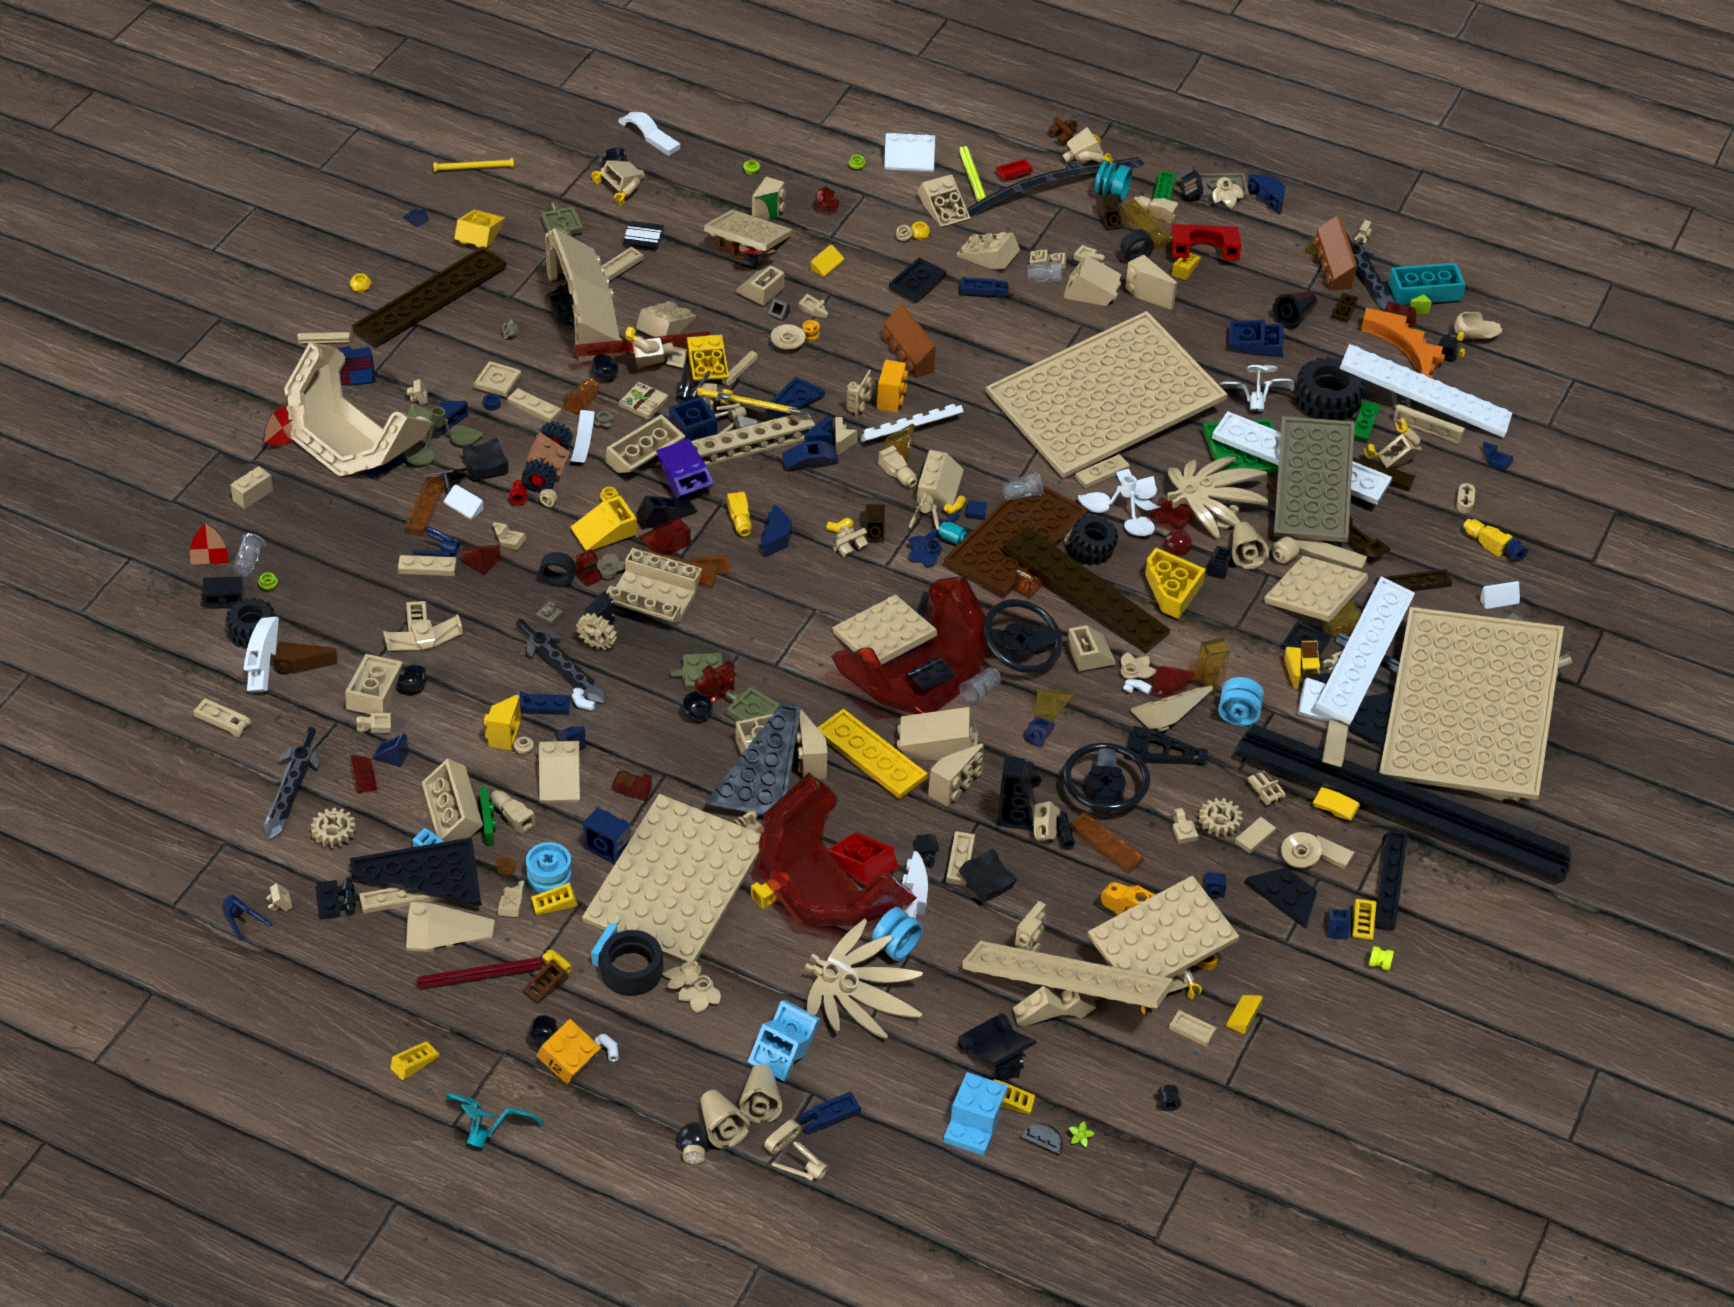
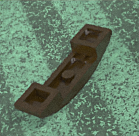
M1349 517L1348 542L1345 543L1351 548L1371 558H1377L1390 551V547L1378 538L1375 540L1370 539L1352 525L1353 519Z

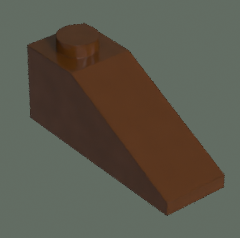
M280 641L276 649V655L273 658L276 672L293 674L338 663L336 648Z

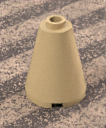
M1248 522L1236 524L1233 531L1232 558L1235 564L1242 566L1244 569H1254L1261 566L1265 558L1269 556L1267 543Z
M758 1064L751 1070L739 1101V1108L751 1122L760 1123V1121L767 1120V1123L772 1122L781 1114L783 1104L772 1068L765 1064Z
M709 1090L702 1095L700 1102L708 1138L713 1146L723 1148L722 1146L725 1145L732 1147L740 1143L748 1134L747 1128L750 1122L747 1116L717 1090Z

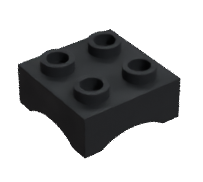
M498 438L491 439L481 445L462 446L463 457L473 480L509 472L508 460L503 454Z
M994 848L975 859L964 862L958 871L982 903L1011 889L1018 880L1014 874L1003 866Z

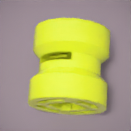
M1374 946L1369 966H1381L1382 969L1389 971L1394 951L1389 949L1383 951L1380 947Z

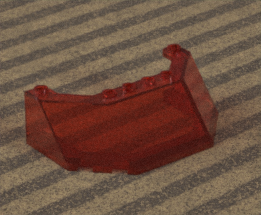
M965 576L938 579L929 587V596L934 604L931 625L937 629V636L881 665L875 651L870 647L860 648L856 652L839 650L831 656L839 673L881 705L912 714L936 712L978 681L982 676V670L980 669L982 659H985L987 648L983 634L986 616ZM941 657L943 663H947L954 669L956 676L924 692L920 691L913 685L912 678H907L906 672L916 665L921 666L931 658Z
M810 772L764 813L763 821L765 825L760 837L759 860L756 861L755 867L799 925L854 926L864 919L868 922L882 918L889 910L895 907L905 910L917 899L909 888L903 887L893 876L884 872L877 875L859 891L824 846L822 839L826 815L836 806L837 796L831 788Z

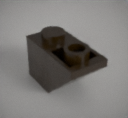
M1117 194L1096 198L1098 216L1105 229L1123 227Z
M866 504L865 530L867 531V541H884L885 504Z

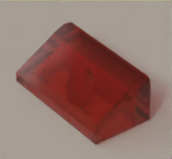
M350 755L357 792L364 793L378 790L371 758Z

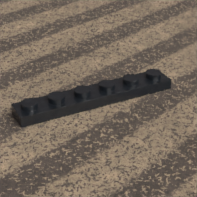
M1388 829L1374 926L1395 930L1408 832Z

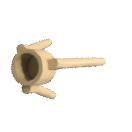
M736 403L717 407V410H729L715 414L717 418L728 415L733 420L736 415L745 417L746 409L743 404ZM733 422L720 433L728 432L735 426V423Z
M924 493L920 497L919 504L908 526L909 529L912 528L920 511L923 513L932 511L936 530L940 529L936 512L937 506L933 504L934 499L932 496Z
M796 1141L793 1142V1145L809 1159L805 1167L808 1170L807 1173L782 1164L772 1163L773 1167L805 1177L811 1182L814 1178L820 1181L828 1170V1165L817 1159L807 1148Z

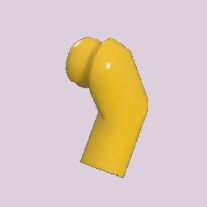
M959 496L953 505L947 502L943 507V511L947 512L948 515H952L954 512L962 509L966 498Z
M845 518L838 523L828 521L826 530L840 533V527L846 526L850 529L853 527L854 522L851 518Z
M547 950L542 955V959L546 964L553 960L567 974L571 972L572 965L554 950Z

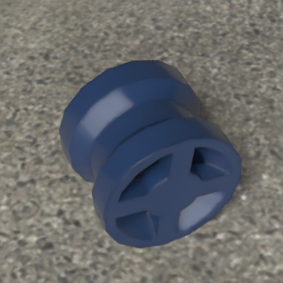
M1519 539L1511 540L1504 549L1506 554L1511 555V559L1514 562L1521 561L1528 554V549L1522 546Z

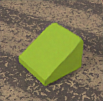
M1425 295L1416 297L1410 301L1408 313L1429 314L1432 301Z

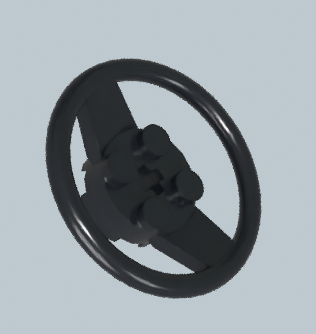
M1010 599L993 606L985 617L983 626L985 644H987L992 654L1005 666L1023 673H1039L1052 667L1059 659L1062 651L1061 632L1054 619L1040 606L1025 600ZM1008 607H1022L1041 616L1051 629L1034 631V627L1031 624L1016 622L1008 624L1004 630L992 629L991 624L999 611ZM1055 646L1053 654L1046 662L1034 666L1019 664L1026 662L1035 652Z
M1094 743L1076 750L1068 758L1063 769V779L1068 792L1077 801L1087 807L1098 810V812L1108 811V813H1112L1113 811L1132 807L1144 798L1150 786V773L1142 758L1132 750L1113 743ZM1099 751L1097 763L1091 767V771L1086 778L1085 792L1087 797H1085L1075 788L1071 779V770L1074 763L1080 757L1090 752ZM1116 752L1125 755L1135 762L1142 774V785L1139 791L1130 799L1115 803V801L1123 798L1126 780L1122 774V769L1117 767Z

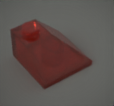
M678 518L669 520L639 535V539L655 555L667 557L691 545V529Z
M1158 665L1153 689H1156L1158 694L1168 695V692L1175 691L1194 678L1196 672Z

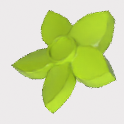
M1085 1121L1079 1125V1128L1075 1126L1069 1127L1071 1133L1074 1134L1071 1144L1080 1141L1083 1146L1087 1147L1088 1140L1086 1137H1091L1095 1134L1091 1130H1086Z

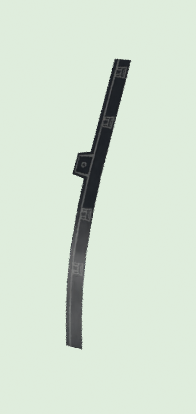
M1139 157L1113 161L1116 163V169L1120 165L1128 167L1145 165ZM1077 161L1063 162L1066 166L1065 169L1019 181L980 200L967 208L970 217H973L989 206L1027 188L1069 176L1098 172L1102 163L1082 166Z

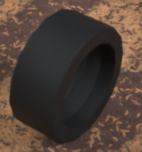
M1138 229L1128 233L1122 239L1120 249L1128 261H1132L1142 255L1148 257L1154 249V242L1145 230ZM1145 241L1139 249L1130 251L1134 244Z
M551 552L544 555L539 567L541 579L547 584L557 587L569 585L573 581L576 572L575 561L569 555L561 552ZM548 566H559L565 569L567 573L554 572Z

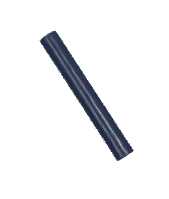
M954 512L943 522L953 523L960 518V515ZM935 527L924 537L928 540L933 539L939 534V530H936Z

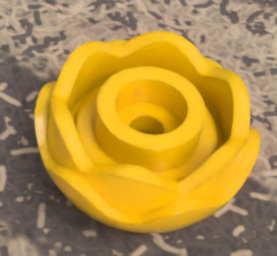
M916 222L910 227L913 231L912 238L918 240L928 238L930 228L926 223Z
M361 273L354 275L350 280L352 290L360 293L369 290L372 284L371 279Z

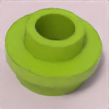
M853 155L849 160V166L856 170L865 166L864 157Z
M749 160L744 163L743 168L747 174L755 175L760 169V164L755 160Z
M264 573L260 576L258 583L260 588L271 590L278 585V580L274 574Z

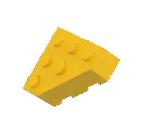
M1155 548L1147 559L1145 575L1161 611L1179 619L1203 586L1206 569Z

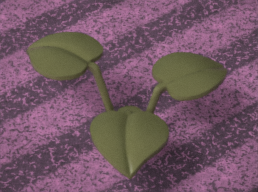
M413 403L408 410L407 416L413 418L419 416L426 417L432 422L425 447L413 445L404 451V457L414 465L423 466L430 464L435 458V453L432 450H428L433 429H439L444 424L447 433L451 435V441L462 446L475 443L482 437L483 432L463 425L452 426L450 430L448 419H445V410L442 407H433L430 412Z

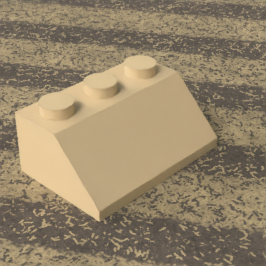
M929 450L918 484V503L920 497L926 493L933 497V504L936 506L944 507L947 502L951 503V505L954 504L964 469L948 453Z

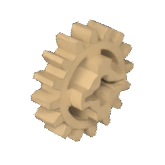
M589 613L585 616L583 615L576 624V627H578L576 632L581 633L579 637L585 639L584 643L590 644V647L596 646L598 650L601 647L604 650L611 648L617 639L615 636L617 632L613 630L614 626L609 625V621L604 620L603 616L598 618L595 613L592 616Z
M1215 798L1214 802L1207 800V805L1203 804L1202 809H1200L1199 824H1203V830L1208 828L1209 834L1215 832L1216 837L1220 833L1226 837L1228 832L1234 835V831H1239L1242 824V811H1238V805L1232 806L1233 801L1227 803L1225 798L1222 801Z
M333 808L331 812L325 809L324 814L319 812L318 818H313V824H311L312 837L316 838L317 843L322 842L324 847L327 844H330L331 848L335 844L342 846L343 841L348 843L349 837H354V832L356 831L354 817H351L350 812L344 814V809H341L339 812L336 811V808Z

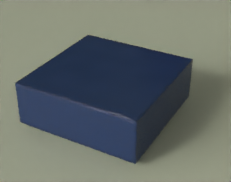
M969 501L967 518L984 520L987 502Z

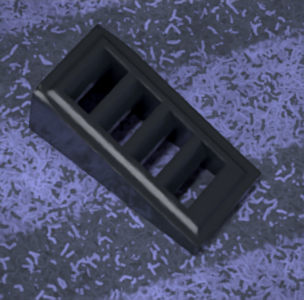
M1216 546L1208 565V576L1225 579L1232 561V549Z

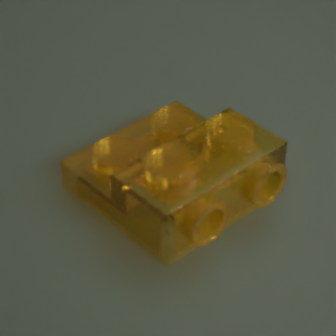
M1348 601L1330 622L1321 620L1325 633L1337 636L1342 632L1348 635L1353 633L1362 613L1360 609L1356 608L1354 601Z

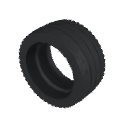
M641 930L620 931L607 939L600 955V969L603 981L612 991L624 996H637L654 989L661 980L663 973V952L657 939ZM631 953L644 955L652 962L647 968L638 972L621 971L612 965V962L618 957Z

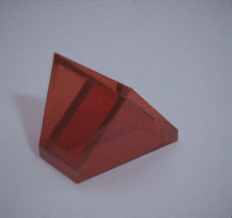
M500 545L462 548L463 564L484 576L501 561Z

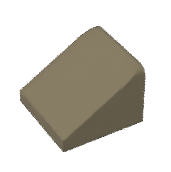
M736 415L734 423L736 429L755 425L757 420Z

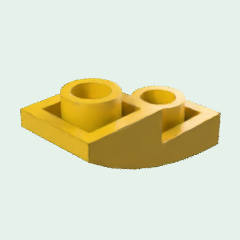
M1321 787L1313 801V805L1316 808L1331 811L1335 817L1350 821L1360 806L1355 800Z

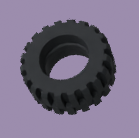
M1327 357L1326 359L1317 358L1316 361H1309L1299 371L1295 388V400L1301 410H1304L1307 415H1312L1315 419H1341L1342 421L1351 417L1359 410L1365 386L1364 379L1339 369L1342 363L1341 359H1332V357ZM1323 388H1331L1337 391H1330Z

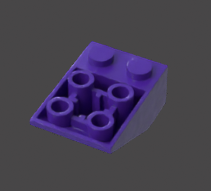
M690 439L656 450L675 498L683 499L710 489L714 484L706 464Z

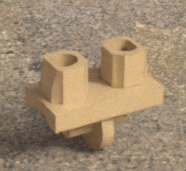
M840 527V533L836 535L838 539L836 540V546L832 549L835 553L840 552L844 558L853 554L854 550L851 546L854 544L858 551L866 549L868 546L865 538L867 531L863 528L855 532L853 528Z

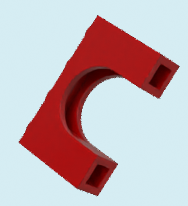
M1171 224L1170 244L1172 257L1189 258L1191 245L1206 243L1218 247L1222 252L1223 260H1240L1242 245L1238 227Z

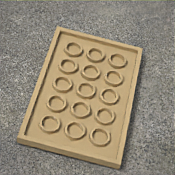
M1193 875L1088 931V937L1110 967L1166 978L1173 977L1239 941L1237 932Z

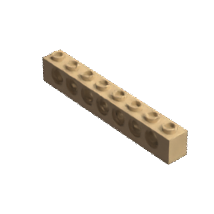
M793 414L691 442L706 466L804 441L805 434L815 424L810 415Z

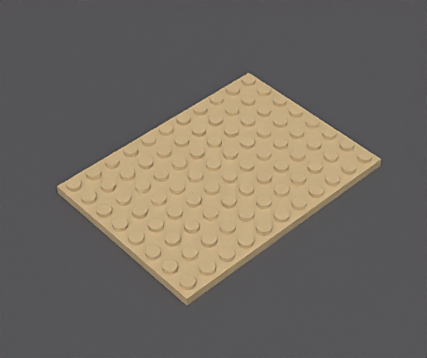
M1147 311L986 386V393L1062 478L1076 473L1227 399V393Z
M1410 607L1379 773L1405 782L1539 800L1564 626Z

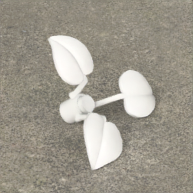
M1250 365L1247 367L1249 372H1258L1257 392H1252L1251 396L1247 386L1241 382H1221L1218 384L1222 389H1244L1247 401H1250V411H1264V402H1266L1269 387H1283L1294 390L1293 380L1273 379L1264 382L1266 387L1262 395V392H1260L1261 372L1277 371V367L1272 365Z
M1131 475L1123 476L1121 486H1117V491L1111 500L1108 495L1100 492L1078 495V500L1083 507L1091 512L1101 513L1109 510V505L1113 504L1119 492H1121L1124 497H1131L1132 519L1125 522V530L1129 534L1136 536H1147L1154 533V524L1150 519L1146 517L1136 518L1134 496L1140 499H1149L1156 495L1157 488L1154 476L1140 480Z

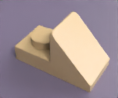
M835 417V449L837 455H840L856 444L857 430L846 429V424H843V417Z

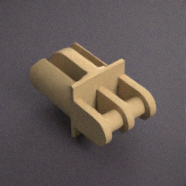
M1265 770L1248 778V782L1259 794V801L1263 800L1266 805H1270L1271 801H1278V798H1285V793L1278 785V780L1273 781Z

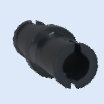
M1060 811V816L1056 818L1058 825L1057 833L1061 836L1063 848L1071 849L1075 846L1072 835L1073 827L1069 824L1068 814L1065 811Z

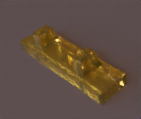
M1135 199L1120 204V210L1129 218V222L1133 226L1136 225L1140 230H1145L1157 247L1172 241V236Z

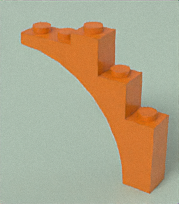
M1366 308L1361 332L1377 336L1393 344L1407 355L1417 373L1424 374L1432 379L1433 375L1429 374H1433L1434 370H1438L1439 364H1443L1445 354H1441L1443 347L1427 344V339H1424L1425 331L1408 328L1409 324L1406 323L1407 316Z

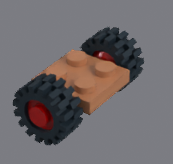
M551 421L550 424L547 422L542 426L540 433L535 438L526 460L529 463L526 464L521 478L524 481L523 484L527 485L528 489L532 488L533 492L538 490V493H540L544 489H552L555 481L561 476L570 454L568 449L573 439L572 431L569 432L570 429L569 427L565 428V424L561 426L559 425L560 422H556V424H554V421Z

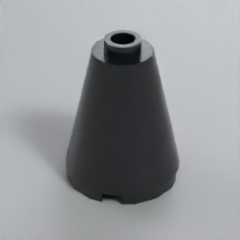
M1311 291L1281 294L1276 297L1275 304L1272 306L1273 315L1278 323L1284 324V327H1294L1315 307L1317 298Z

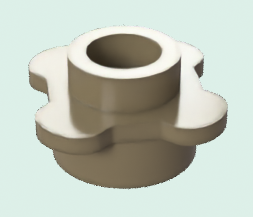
M510 319L508 323L503 324V338L508 339V337L516 336L518 326L514 323V320Z
M601 411L597 414V420L594 421L595 426L609 428L612 426L611 422L614 420V416L607 411Z

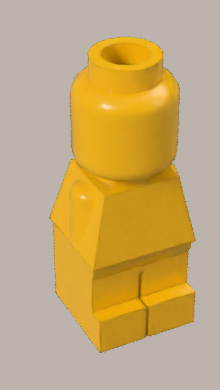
M745 492L727 494L728 511L730 512L731 519L734 521L737 533L743 537L750 535L752 524L749 518L750 514Z
M1467 519L1463 526L1467 534L1474 538H1479L1478 541L1481 545L1498 557L1505 553V546L1513 537L1508 533H1502L1498 528L1488 525L1485 527L1483 523L1476 519Z

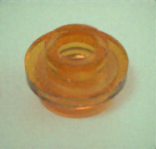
M509 856L501 857L496 861V869L501 875H511L516 869V861Z

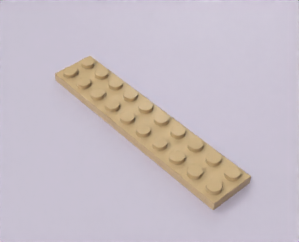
M979 941L962 962L963 969L971 970L972 972L1025 981L1030 984L1045 985L1050 988L1084 993L1089 996L1104 997L1109 1000H1119L1129 1004L1143 1005L1148 1008H1157L1173 987V979L984 941Z

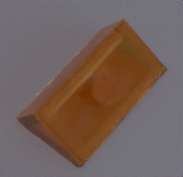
M729 555L691 558V565L702 568L701 576L730 574Z

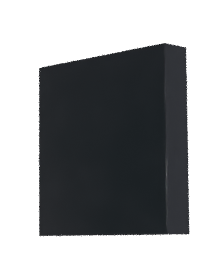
M1297 621L1282 643L1281 649L1286 650V647L1301 648L1302 656L1301 641L1317 640L1320 657L1329 644L1332 635Z

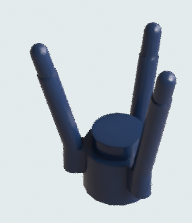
M427 527L426 529L430 531L428 532L429 536L442 541L441 549H444V551H412L413 554L450 557L451 554H457L460 541L431 527Z
M230 895L224 900L223 907L226 909L224 915L228 918L239 940H242V936L232 917L233 915L239 916L243 911L249 912L263 923L272 926L270 921L248 907L237 896Z

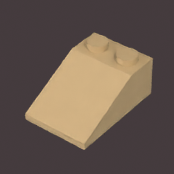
M1145 255L1128 262L1125 289L1136 298L1170 310L1173 309L1177 282Z
M365 654L345 691L346 709L367 714L386 713L391 704L403 662Z
M579 741L539 742L540 803L580 802Z

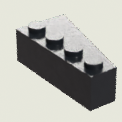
M1005 756L997 826L1034 831V807L1036 800L1025 758Z

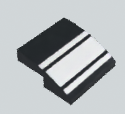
M631 221L625 234L624 244L657 248L660 244V237L664 232V225Z

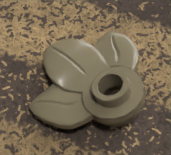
M608 553L602 559H598L597 569L595 570H599L601 577L611 579L616 576L618 571L625 570V561H619L618 555Z

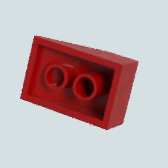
M858 832L851 834L825 850L826 854L853 880L866 886L875 884L876 881L890 875L891 872L899 868L892 846Z

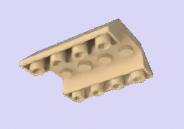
M632 548L625 560L623 576L617 586H610L606 593L609 598L613 599L615 605L672 622H681L696 595L702 568Z

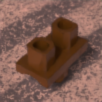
M1056 116L1053 118L1054 124L1049 127V131L1053 137L1061 133L1057 136V139L1063 146L1077 132V122L1075 120L1063 122Z

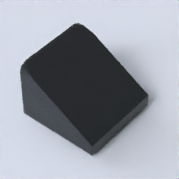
M917 835L916 850L920 853L938 851L939 845L936 835Z

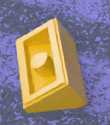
M830 245L811 261L810 271L825 277L840 265L845 258L833 245Z
M1242 995L1226 1027L1245 1035L1262 1005L1263 996Z

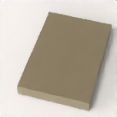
M1245 173L1199 174L1203 184V194L1199 196L1200 199H1213V190L1216 188V183L1221 177H1227L1233 184L1239 185L1244 195L1241 199H1249Z

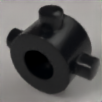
M925 852L923 854L925 865L933 867L935 863L933 853Z

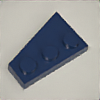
M795 376L770 403L800 409L825 396V390ZM766 408V412L779 418L790 414Z

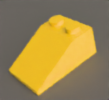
M472 210L457 220L454 239L460 240L462 244H475L478 248L482 246L488 247L493 243L505 222V217Z

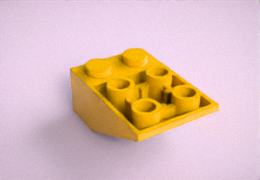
M722 335L687 337L688 362L691 366L690 370L694 381L702 380L708 371L711 374L707 380L729 378Z
M620 495L603 501L573 524L571 530L585 551L589 552L637 535V518Z

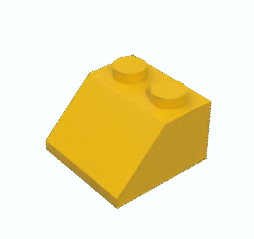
M514 695L491 706L489 714L485 715L484 725L487 726L485 738L488 739V747L512 751L521 724L520 695Z

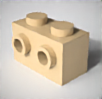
M259 466L230 484L233 501L244 509L273 491L271 475Z

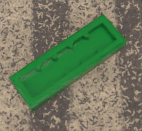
M1159 171L1153 199H1171L1176 173Z
M1363 401L1355 421L1354 440L1364 443L1368 442L1381 405Z
M480 787L485 842L487 847L494 846L493 830H496L495 817L491 818V814H494L493 802H489L487 787Z

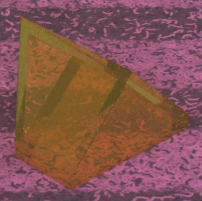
M912 423L886 437L883 450L894 446L897 452L903 456L906 464H908L914 444L915 425Z
M1038 688L1035 718L1038 716L1054 721V718L1076 693Z

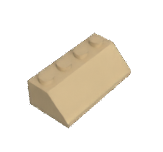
M661 414L608 446L605 462L617 473L631 472L656 457V450L685 439V435Z
M447 758L421 782L436 835L444 842L469 838L483 826L466 767Z

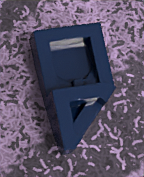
M1483 442V450L1488 465L1505 471L1513 463V456L1498 452L1497 445Z

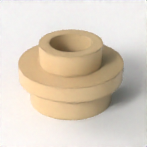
M901 225L897 228L896 237L898 240L906 241L912 237L913 231L909 226Z
M544 489L540 492V500L545 506L552 507L557 501V494L552 489Z
M519 737L514 741V749L520 755L529 754L534 747L533 740L529 737Z

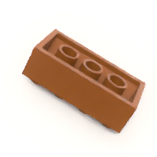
M1336 216L1319 227L1316 236L1313 238L1314 245L1318 249V258H1321L1322 270L1326 273V282L1330 285L1331 291L1351 289L1357 269L1341 217Z
M900 304L884 322L882 336L890 344L891 349L897 353L900 361L906 363L907 370L915 378L933 373L936 345L904 304Z

